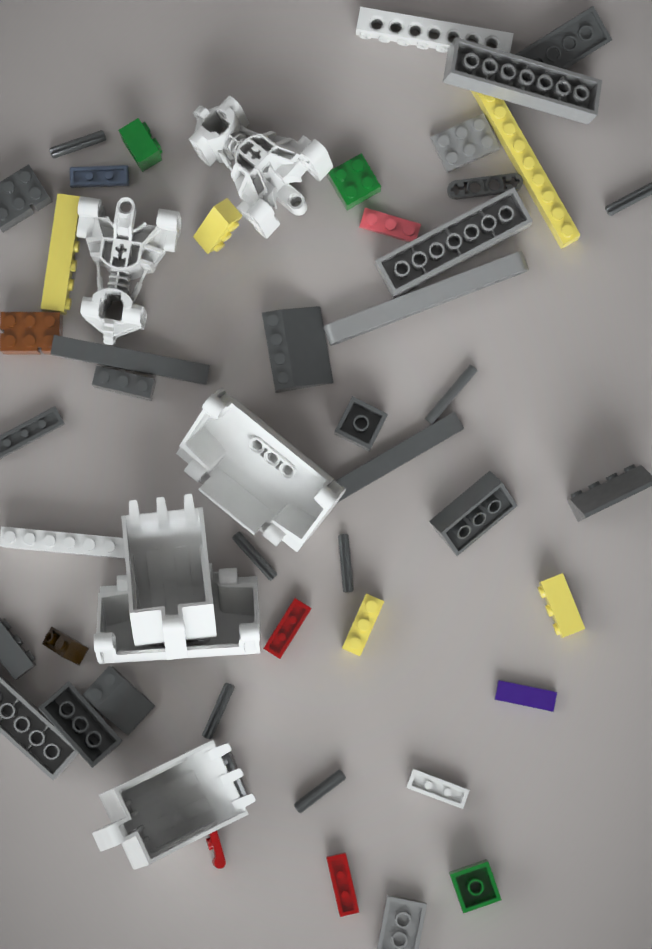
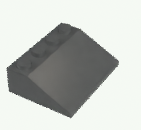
M320 306L262 312L275 393L332 384L333 377Z
M633 464L624 468L625 473L619 476L617 473L606 477L607 481L602 484L597 481L589 485L590 490L584 493L579 490L571 494L572 498L568 500V503L579 522L651 487L652 475L642 465L635 467Z

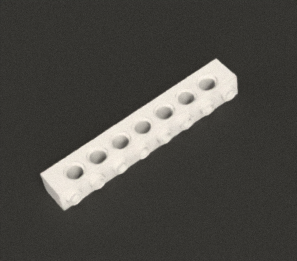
M360 7L356 27V35H359L362 39L376 38L384 43L393 41L402 46L411 44L416 45L420 49L434 48L442 53H446L452 43L448 40L450 36L464 40L473 39L478 44L485 46L488 43H494L496 45L495 49L510 53L514 34ZM379 23L382 25V27L380 29H374L372 27V24ZM393 26H398L401 29V31L395 33L391 30V28ZM416 29L420 34L413 36L410 31ZM437 33L439 38L432 39L429 37V34Z

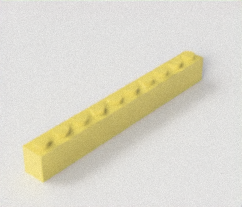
M471 91L515 170L522 177L523 184L559 247L562 249L577 241L580 237L578 229L505 101Z

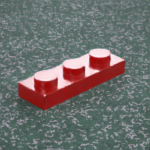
M294 598L263 649L281 659L312 608Z
M346 852L327 856L326 859L340 917L360 913Z

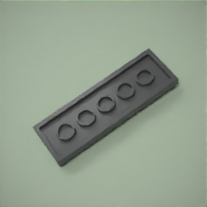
M591 6L515 55L567 69L609 43L612 39L594 6Z

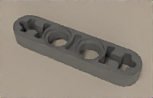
M517 173L455 180L448 185L447 194L454 200L498 195L513 188L512 184H506V189H503L504 182L502 180L505 179V183H509L512 178H515V181H519L516 187H514L516 191H519L523 185V179ZM496 180L500 183V188L492 190L489 187V183ZM478 183L481 186V190L474 193L470 190V185ZM464 184H467L466 190L468 194H464L465 190H460L458 195H455V192L451 191L454 186H457L458 189L464 188Z

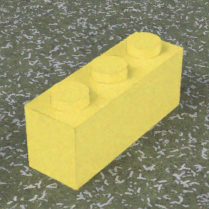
M226 198L213 206L193 238L207 254L214 250L218 252L225 246L224 242L232 236L231 232L239 226L238 222L242 214Z
M562 573L539 582L538 592L541 598L545 597L547 602L545 609L548 616L553 617L555 624H552L555 634H560V637L564 638L584 630L585 626L564 574Z
M367 593L365 594L342 649L361 656L384 604L383 600Z

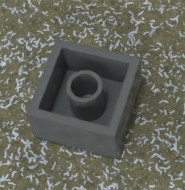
M352 396L334 434L370 452L388 414Z

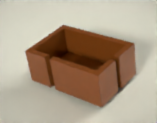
M1 312L0 330L3 333H0V352L7 355H41L42 351L44 355H50L54 335L63 336L62 314L60 312Z

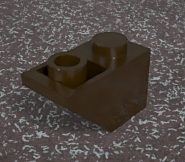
M54 627L50 628L42 642L44 646L79 666L89 650L87 646Z

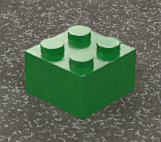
M137 118L118 130L122 141L142 172L162 161L160 155L163 153L161 146L156 138H151L153 137L150 133L151 130L145 121L141 123L140 119Z
M362 153L328 172V179L346 210L381 192V185Z
M487 859L449 872L463 914L502 900Z

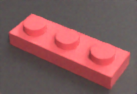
M365 208L359 228L411 242L418 237L421 224Z

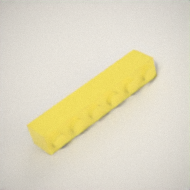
M57 193L40 308L43 312H60L62 315H66L67 310L71 309L72 300L69 298V294L74 289L72 273L76 272L77 260L74 259L75 253H78L80 248V241H77L78 202L80 196Z

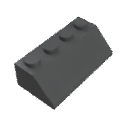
M489 471L429 522L449 548L458 556L515 509L517 504L504 484Z
M69 681L38 707L91 768L107 757L122 742V739Z

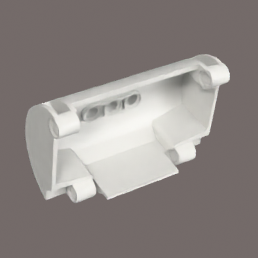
M221 388L205 401L202 406V412L179 445L180 448L176 454L188 463L184 472L196 482L200 481L203 483L198 490L254 535L260 530L263 532L262 536L273 545L277 546L281 541H284L293 550L298 552L334 508L346 491V488L344 486L341 487L333 477Z
M209 563L217 637L186 641L188 658L261 653L257 576L238 577L237 568L219 569V572H213L212 563ZM118 575L117 585L100 586L96 634H94V650L98 663L167 660L165 643L146 646H135L129 613L127 575Z

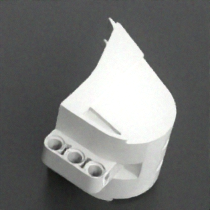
M184 494V509L167 511L165 497H157V512L140 514L137 500H129V515L121 516L129 613L135 646H146L165 643L167 660L188 658L186 641L217 637L203 507L195 508L192 494Z
M211 740L117 787L99 794V798L111 821L110 824L92 832L100 852L121 844L133 870L150 865L186 845L249 815L245 807L256 801L255 796L252 793L240 797L234 781L244 776L241 768L228 772L221 757L232 750L230 744L226 743L217 747L214 740Z

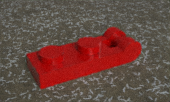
M216 830L208 834L209 838H206L208 849L213 850L215 856L212 860L213 866L222 869L226 865V860Z

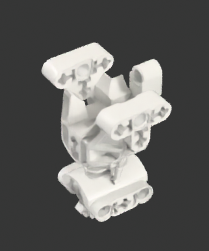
M230 95L216 107L207 109L199 105L193 112L197 124L194 134L189 138V141L199 158L208 166H211L217 160L219 163H224L231 170V177L242 199V202L236 209L252 223L259 234L268 239L280 226V222L274 217L275 213L272 209L273 207L277 209L276 199L296 216L303 215L307 211L308 206L304 197L289 183L302 182L301 176L307 170L316 180L321 181L333 168L328 152L320 142L315 139L311 141L304 135L298 141H295L292 138L277 136L273 131L258 134L247 129L246 127L250 123L241 105ZM223 127H227V129L219 135V133L221 132L220 130ZM235 159V165L232 168L230 161ZM298 201L301 202V204H300L299 206H297V207H294V206H293L294 203H296V202H298Z
M80 196L78 202L79 220L77 237L86 238L91 258L97 265L98 277H96L98 291L93 294L92 298L83 296L81 314L85 321L89 322L103 334L104 344L114 346L118 337L139 329H145L147 312L144 306L134 303L142 287L145 275L154 273L155 267L164 257L166 251H176L177 240L181 234L182 219L179 211L159 208L157 226L148 225L146 222H143L134 229L136 206L131 198L123 197L117 202L114 223H112L109 216L104 218L105 207L101 205V199ZM125 204L132 206L129 212L122 211V207ZM100 266L105 267L110 273L107 284L108 288L106 289L103 288ZM141 277L140 281L137 282L131 296L129 297L127 294L129 293V286L131 284L130 280H134ZM112 301H122L123 313L120 321L105 318L106 310L111 307Z

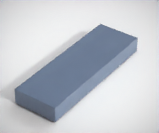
M128 165L70 167L71 188L129 186Z

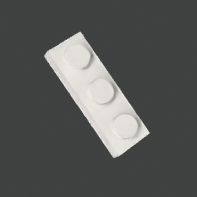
M416 769L412 770L406 786L408 789L463 809L470 791Z

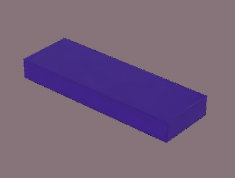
M498 680L494 700L554 712L557 692Z

